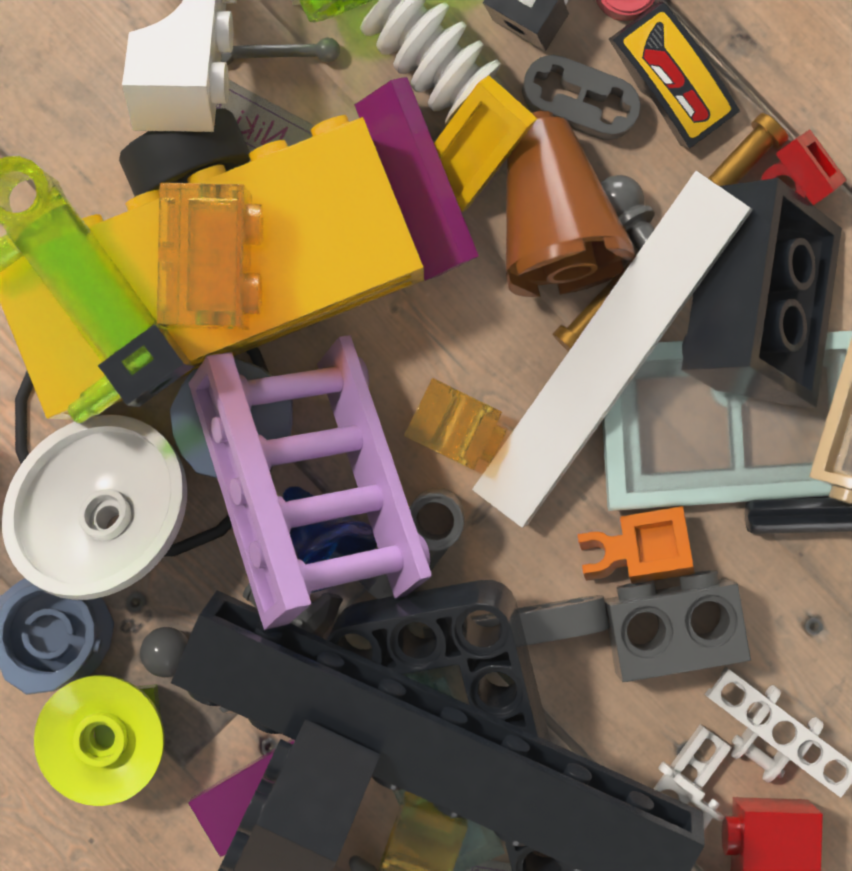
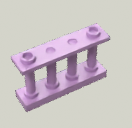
M351 335L338 337L317 363L319 369L247 380L244 375H239L233 354L230 352L207 356L188 383L264 630L291 623L311 605V591L387 574L394 598L397 599L407 596L432 577L429 568L430 553L425 539L418 534L368 388V369L363 359L357 356ZM327 394L338 428L266 440L262 435H258L250 410L251 406ZM347 453L358 488L287 502L282 497L277 496L270 474L271 466ZM367 513L378 549L306 565L302 560L297 559L289 534L291 528Z

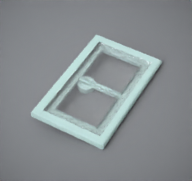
M852 331L827 332L817 408H802L716 391L681 370L683 341L658 342L602 420L608 511L829 496L832 486L810 478L809 475L852 338Z

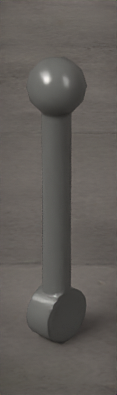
M329 37L321 39L317 44L233 46L232 53H221V62H226L229 65L234 58L318 57L321 61L329 63L338 58L340 46L336 40Z

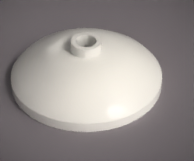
M99 415L80 419L58 429L38 444L26 457L15 473L7 491L2 514V533L4 544L12 563L35 586L60 598L72 600L96 599L114 594L131 586L143 578L161 561L181 528L187 504V480L182 462L175 449L156 429L135 418L121 415ZM119 515L116 522L111 527L107 528V524L110 521V519L114 516Z

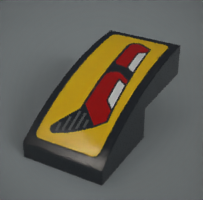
M659 1L609 38L641 92L648 93L680 146L690 149L740 112V109L704 53L664 2Z

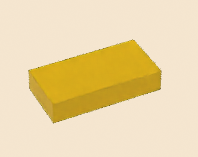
M490 75L477 83L434 142L462 213L471 206L538 119Z

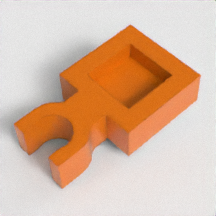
M683 506L621 516L620 522L623 535L608 536L599 531L577 534L581 550L597 547L605 551V556L600 562L582 565L586 581L605 578L611 575L615 569L628 566L631 584L695 574Z

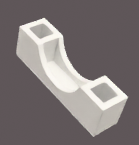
M183 0L173 13L160 22L129 32L122 87L133 131L214 132L216 105L227 104L229 96L228 66L226 62H221V53H232L233 17L231 11H226V3H237V0Z

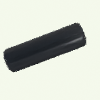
M829 497L753 500L746 502L745 525L747 531L754 534L852 531V504Z

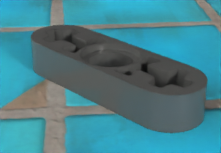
M603 595L585 596L518 608L527 645L593 634L610 628ZM493 613L470 616L476 624L483 627H493L500 624L499 619ZM428 625L423 627L424 638L436 636Z

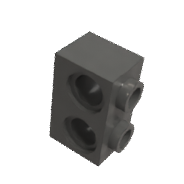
M717 570L695 572L692 575L680 576L681 586L656 590L654 581L636 584L629 583L616 587L618 597L605 599L610 627L608 633L617 676L622 682H629L751 661L738 584L727 578L719 579ZM703 602H716L720 609L718 625L708 633H695L691 626V616L694 609ZM642 612L654 613L658 620L656 636L645 644L630 642L627 636V627L630 620Z

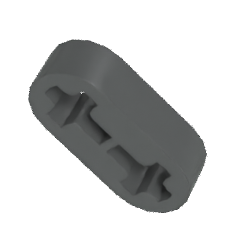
M557 55L540 57L530 65L524 77L522 88L524 102L532 112L550 111L554 114V117L568 120L572 129L605 140L620 138L630 131L639 116L641 106L639 95L631 84L621 78L566 57ZM550 71L557 72L562 75L560 86L577 93L578 97L575 99L557 93L552 102L545 101L540 98L542 87L535 84L534 80L536 78L546 80ZM609 94L617 95L620 97L619 108L627 112L626 118L616 116L611 125L605 124L600 121L602 110L583 102L585 97L598 102H604Z

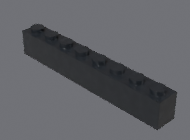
M218 590L199 614L171 681V684L186 690L196 701L208 706H221L248 718L253 726L263 732L283 734L295 740L305 719L360 744L380 754L371 776L378 784L392 790L403 789L431 802L438 811L449 817L466 818L493 830L501 840L508 844L528 846L552 857L567 871H691L705 846L703 811L291 623L264 630L256 607Z

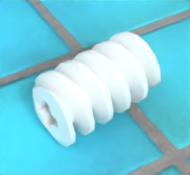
M379 0L364 18L360 26L361 32L365 36H373L380 33L376 46L381 54L389 55L398 51L393 63L398 73L405 74L416 69L411 80V86L415 92H424L435 87L428 100V105L433 111H440L452 106L445 120L447 125L478 82L488 75L494 79L501 63L497 59L481 67L475 63L484 46L480 40L461 48L458 42L467 25L461 21L446 29L443 28L441 22L450 7L446 2L427 10L424 7L426 0Z

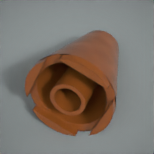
M550 111L533 112L532 114L538 119L507 158L506 278L509 290L518 296L541 297L538 285L557 283L559 294L561 295L605 283L625 272L622 263L623 259L629 262L634 260L636 256L633 244L568 120L554 117V114Z

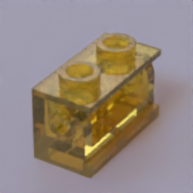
M160 183L157 287L158 325L168 329H233V327H238L241 330H249L250 314L261 313V273H250L251 245H262L263 206L262 204L252 203V194L245 184Z

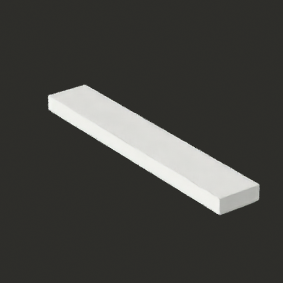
M695 171L472 489L474 492L523 528L529 524L753 211L749 206Z

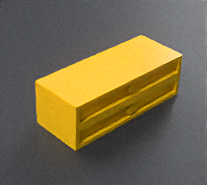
M347 115L332 117L310 129L312 137L289 147L285 140L267 143L249 153L251 160L249 163L226 171L224 165L205 168L187 178L189 184L187 188L167 196L164 195L161 189L140 194L125 203L127 212L103 221L100 214L90 215L64 227L65 237L45 245L41 244L40 239L28 240L4 250L2 255L5 261L0 262V304L46 418L78 420L122 402L123 399L98 365L154 324L168 330L194 366L180 377L182 378L189 375L193 369L199 368L209 355L232 352L233 357L250 349L262 346L424 281L423 265L364 118L361 117L349 122ZM148 354L134 366L139 371L154 360L151 354Z

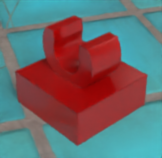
M810 129L775 153L780 161L769 167L761 180L777 178L780 175L789 176L795 182V191L804 199H809L813 206L847 181Z

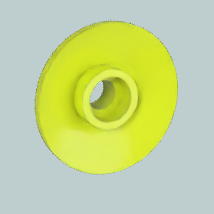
M106 675L79 678L59 689L41 710L34 732L35 756L46 780L55 790L68 799L91 806H106L120 803L141 791L155 775L161 763L165 745L162 720L150 698L132 683L121 678ZM105 725L113 730L115 741L112 746L105 747L96 742L94 738L96 726Z

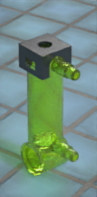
M21 156L1 158L0 224L6 231V234L0 238V273L24 256L99 358L101 363L98 367L105 375L80 394V398L68 406L67 411L76 423H83L91 416L99 415L120 398L128 406H142L194 366L168 330L159 325L64 195L59 181L32 160ZM33 180L36 186L34 203L23 212L13 213L9 199L12 189L20 182Z

